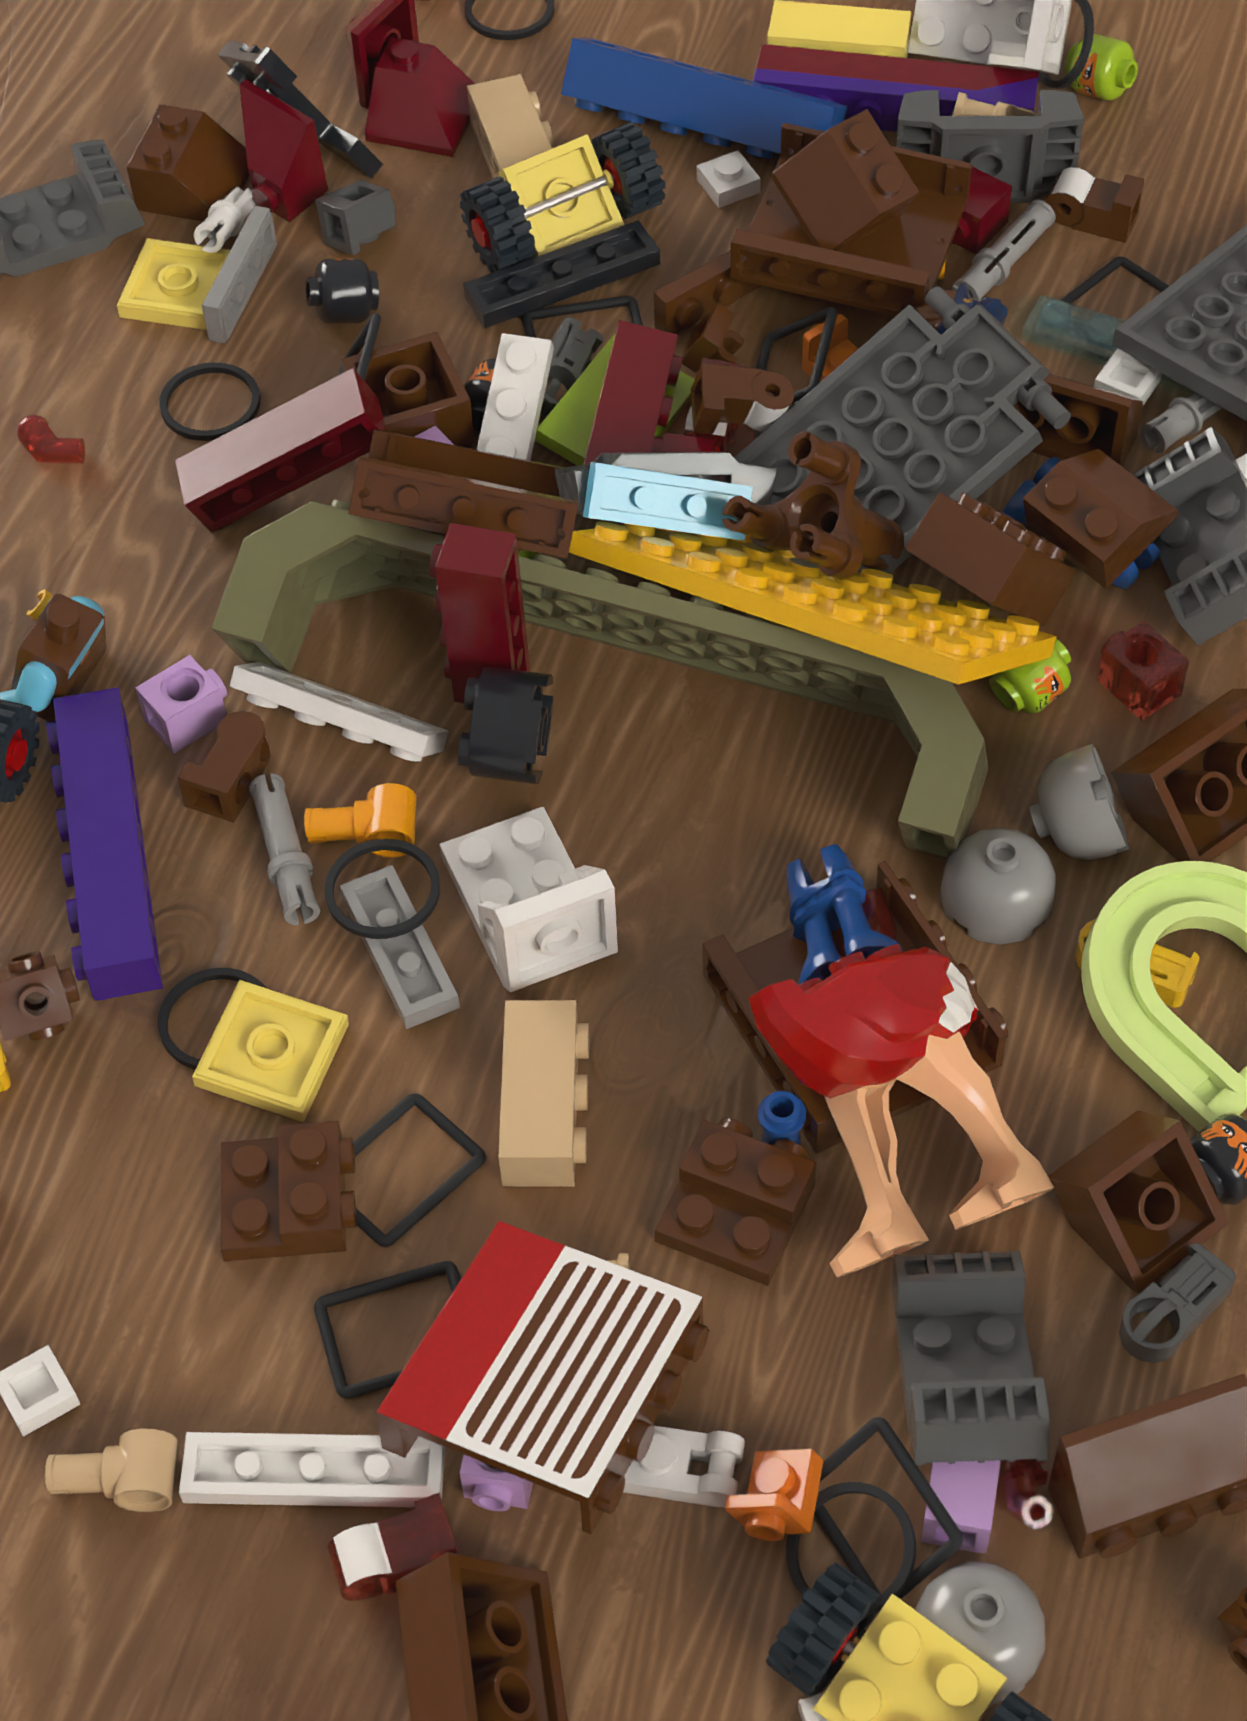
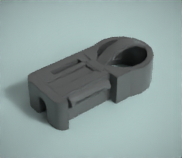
M566 317L552 338L554 351L548 377L553 379L544 394L541 414L546 416L559 402L554 397L560 385L563 384L568 391L586 369L592 353H595L603 342V336L592 328L588 332L579 328L581 322L573 317Z
M1195 1243L1190 1245L1187 1256L1158 1285L1152 1282L1142 1293L1128 1302L1122 1315L1119 1330L1122 1345L1130 1355L1145 1362L1156 1363L1166 1361L1174 1356L1181 1343L1230 1295L1236 1278L1235 1272L1201 1244ZM1151 1311L1133 1331L1130 1325L1133 1316L1140 1312ZM1164 1317H1167L1174 1326V1337L1167 1342L1158 1344L1146 1342L1145 1338Z

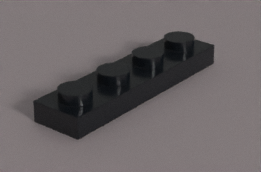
M638 220L463 283L464 296L483 327L488 328L660 265V249Z

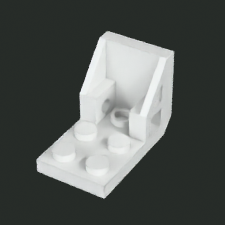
M916 0L908 53L1059 75L1073 0Z
M544 807L439 844L441 858L503 987L509 992L618 952L615 889L606 870L587 865L578 868L574 867Z

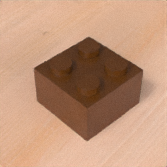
M438 332L373 350L365 383L378 397L388 432L415 437L436 425L456 446H464L475 442L470 398ZM361 354L341 359L343 373L352 368L357 372Z

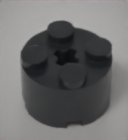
M484 666L481 675L477 674L476 677H469L465 689L464 709L473 712L469 733L462 732L460 737L458 765L469 767L471 776L539 784L543 771L532 769L533 764L536 763V755H547L552 722L553 696L543 695V686L547 687L553 684V675Z

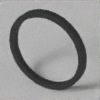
M466 0L464 6L465 17L470 27L485 37L497 40H517L532 36L543 30L550 23L554 15V0H545L547 10L539 21L523 29L504 31L484 26L475 19L471 10L476 0Z
M1074 0L1080 6L1084 18V38L1079 57L1069 74L1061 80L1054 81L1048 73L1039 72L1040 80L1048 87L1056 89L1068 87L1079 77L1087 63L1094 37V18L1088 0Z
M211 362L191 366L172 377L162 390L159 405L165 424L173 432L192 440L212 441L253 420L260 407V393L256 381L245 370L227 363ZM224 373L235 376L247 384L252 392L251 405L239 420L226 427L215 430L191 429L176 422L168 411V402L174 390L186 380L197 375Z
M376 839L350 848L334 862L327 874L324 892L330 914L345 930L365 938L387 939L404 935L419 927L429 918L439 900L440 881L434 862L420 848L401 840ZM381 850L398 851L412 856L425 867L431 879L429 897L422 909L413 917L393 926L369 927L350 920L337 907L334 900V886L341 871L351 861L364 854Z
M212 968L194 973L175 985L165 997L158 1016L160 1037L168 1053L182 1065L196 1070L200 1059L189 1056L181 1051L173 1043L168 1033V1019L171 1009L186 991L200 983L217 979L238 982L242 980L266 988L256 977L237 969Z
M862 1482L834 1484L818 1492L815 1511L825 1502L840 1495L852 1493L866 1494L888 1505L898 1518L903 1531V1562L893 1583L881 1594V1603L874 1612L876 1613L883 1608L892 1594L896 1597L899 1596L911 1577L917 1551L915 1531L905 1509L884 1490ZM788 1534L786 1546L787 1566L794 1585L803 1596L810 1588L803 1578L799 1565L798 1549L801 1534Z

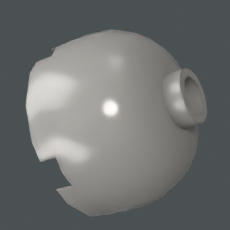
M1093 744L1075 749L1054 759L1043 770L1037 783L1039 803L1029 806L1039 837L1043 838L1050 835L1061 852L1072 858L1084 860L1104 858L1130 849L1121 815L1117 813L1113 800L1114 794L1098 752L1095 747L1093 748Z
M1002 827L984 829L961 841L957 850L953 851L948 857L943 873L940 899L947 918L952 923L953 919H955L960 925L967 928V935L971 938L999 945L1019 942L1032 936L1033 929L1041 925L1043 921L1046 923L1051 916L1056 889V875L1050 857L1032 837L1014 829Z
M969 1561L945 1569L924 1589L915 1611L1008 1678V1681L992 1704L1003 1701L1011 1691L1018 1694L1023 1690L1025 1684L1035 1675L1045 1652L1046 1622L1035 1592L1018 1574L995 1563Z

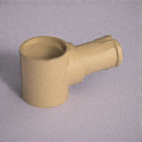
M134 1429L123 1433L120 1436L119 1445L107 1446L103 1453L50 1454L45 1465L46 1488L50 1491L51 1495L103 1492L106 1498L114 1499L116 1505L127 1510L136 1512L162 1511L172 1505L178 1445L177 1438L161 1430Z

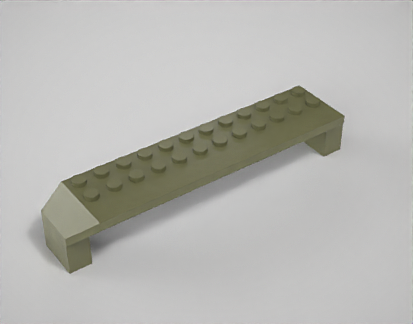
M333 500L331 506L311 501L244 537L211 629L243 661L249 663L261 662L292 674L316 605L391 587L435 598L438 585L437 578L430 577V558L436 544L443 545L446 534L433 531L427 532L409 526L348 514L350 503L340 500ZM537 554L534 560L519 556L526 623L895 723L918 758L898 819L905 848L948 859L950 854L957 850L961 841L967 838L989 768L984 737L952 682L798 630L776 625L775 622L745 612L741 616L723 611L721 604L698 596L691 597L689 602L670 597L671 593L667 589L652 583L640 582L636 588L618 583L616 576L603 570L588 568L584 574L566 569L565 563L547 555Z

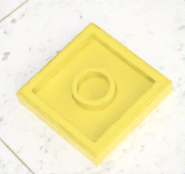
M147 238L117 303L119 317L207 330L202 304L231 250L220 249L215 253H209L202 250L204 246Z
M239 980L192 1076L194 1086L304 1123L348 1028V1015Z

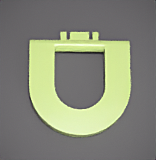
M1181 861L1156 866L1136 875L1123 884L1109 898L1087 935L1081 962V978L1088 1010L1100 1034L1110 1048L1189 1124L1200 1132L1221 1115L1237 1114L1240 1116L1247 1109V1065L1239 1073L1236 1072L1164 1004L1152 982L1150 957L1153 946L1159 939L1174 931L1189 928L1205 929L1221 934L1236 943L1247 953V872L1219 863Z

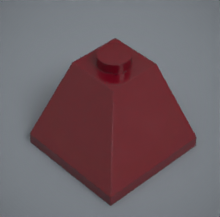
M375 0L357 17L353 18L346 27L350 64L359 104L366 109L369 108L375 67L390 38L419 42L415 0Z
M391 37L375 67L365 128V140L453 157L470 123L467 86L475 83L435 45Z
M245 79L239 84L247 164L253 187L252 196L259 207L270 208L271 212L290 223L314 203L316 199L328 191L315 123L312 118Z

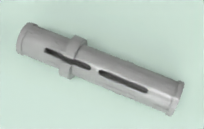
M1042 200L1032 201L1027 209L1004 231L990 248H983L974 256L972 266L961 279H958L953 284L952 290H957L961 283L966 282L970 296L980 301L993 286L1001 285L1009 277L1010 268L1055 222V213L1052 207ZM1019 234L1023 235L1015 245L1012 244ZM1004 250H1007V254L1004 257H1002L1001 253ZM993 262H995L996 265L991 269V271L989 273H985L984 271Z
M265 774L260 775L250 783L249 791L254 800L270 858L267 866L270 883L278 887L285 921L292 925H299L296 909L300 907L303 923L307 924L314 921L320 914V906L316 901L310 880L313 874L311 859L306 853L302 852L285 792L283 778L277 774H270L273 790L269 791Z

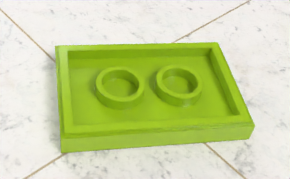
M615 334L537 428L536 442L577 466L584 464ZM682 371L679 372L676 387L666 385L664 395L673 397V403L666 428L657 426L656 437H663L664 433L667 432L691 401V387L695 379Z

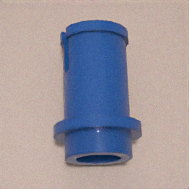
M776 1091L761 1101L758 1107V1121L763 1128L762 1142L775 1145L777 1140L786 1139L800 1145L799 1130L802 1129L806 1121V1108L796 1095L787 1091Z

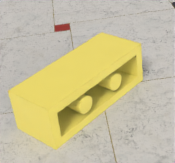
M774 0L767 44L907 58L911 11Z

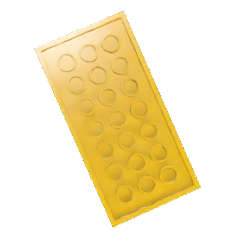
M596 522L595 528L573 531L569 553L958 685L1051 658L1057 637L1039 631L1040 623L1026 617L1010 615L1005 620L990 615V607L980 602L958 600L956 604L940 599L941 591L930 586L910 584L909 588L894 584L892 583L893 575L880 570L862 569L861 573L857 572L849 579H836L824 574L817 564L796 558L791 550L769 551L755 545L747 535H745V541L626 523L619 525L611 522Z

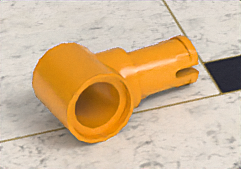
M385 783L371 788L367 793V800L355 801L354 806L306 808L304 827L308 843L315 844L326 841L356 839L357 843L361 844L376 839H396L414 845L417 796L407 786ZM391 850L371 852L388 858L406 855L405 853Z

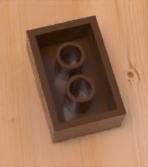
M939 492L905 547L907 551L991 605L1021 617L1035 620L1041 625H1045L1078 570L1063 562L1068 554L1067 551L1042 536L1039 537L1025 528L1024 524L999 509L996 510L964 492L960 494L957 500Z

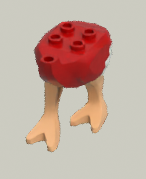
M899 944L885 947L868 956L866 960L862 952H856L829 965L828 968L831 976L823 981L820 978H814L797 985L793 979H788L771 984L749 997L756 1026L780 1060L803 1085L824 1095L863 1191L867 1210L860 1228L829 1263L836 1278L893 1258L894 1255L903 1254L929 1241L901 1194L897 1178V1137L889 1112V1091L896 1080L908 1084L931 1097L951 1113L967 1132L983 1160L979 1181L949 1214L956 1230L1027 1203L1055 1188L1040 1162L1020 1144L1003 1119L990 1078L974 1061L963 1040L971 1024L977 1019L976 1013L979 1010L971 996L965 977L946 955L927 947L902 952Z

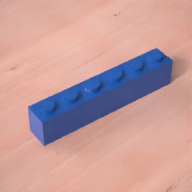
M589 37L572 38L561 91L562 95L576 98L575 106L581 109L602 112L603 106L618 110L617 118L643 124L645 117L661 121L659 129L663 131L687 135L688 129L704 133V142L730 147L732 140L746 144V153L773 159L774 152L780 153L781 127L783 123L825 132L844 121L847 109L846 105Z

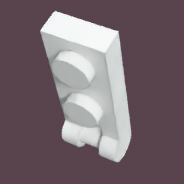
M654 1426L653 1439L644 1459L641 1462L633 1460L624 1475L625 1487L623 1493L724 1508L727 1496L737 1495L738 1482L733 1478L735 1465L742 1462L745 1440L740 1435L727 1431H713L707 1434ZM691 1460L709 1462L707 1474L701 1476L689 1474Z

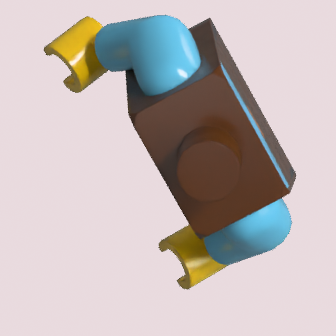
M43 589L37 595V598L41 600L33 610H29L26 613L36 622L18 650L12 689L0 692V699L30 706L33 711H36L38 717L51 722L56 721L53 699L79 694L106 652L105 613L99 603L83 596L69 598L62 594L53 595L46 589Z

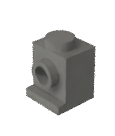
M359 180L316 199L324 244L348 254L355 255L359 253V244L372 242L379 237V233L396 226L394 217L396 208L390 195V190L375 184Z

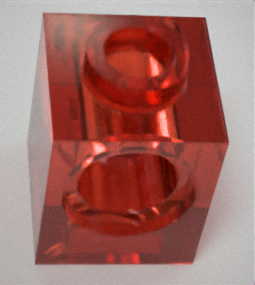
M1145 620L1127 632L1119 631L1115 633L1104 644L1101 651L1102 658L1098 681L1141 721L1182 695L1189 660Z

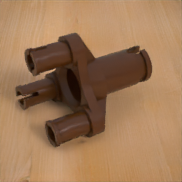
M808 431L800 432L794 436L788 448V457L791 463L811 471L805 481L793 493L773 505L764 506L753 503L743 496H735L725 504L722 512L723 515L737 520L736 522L729 518L722 519L727 529L749 536L755 545L769 551L791 550L796 558L817 564L824 574L840 580L849 579L855 575L861 565L875 570L889 568L886 560L880 556L890 554L892 558L897 560L904 547V534L901 527L894 520L863 507L861 501L854 495L861 467V458L858 451L841 441L828 442L818 438L813 433L810 434Z

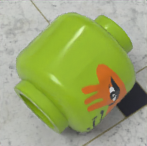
M1094 34L1087 63L1079 77L1071 84L1072 88L1079 94L1102 100L1113 101L1121 96L1126 89L1134 84L1138 73V65L1134 61L1132 47L1124 40ZM1083 39L1075 43L1067 55L1065 62L1066 75L1072 70L1079 57Z
M1056 639L1051 658L993 674V677L989 679L990 688L997 699L1013 713H1018L1020 710L1028 714L1041 712L1070 686L1071 675L1067 664L1071 662V656L1065 646Z

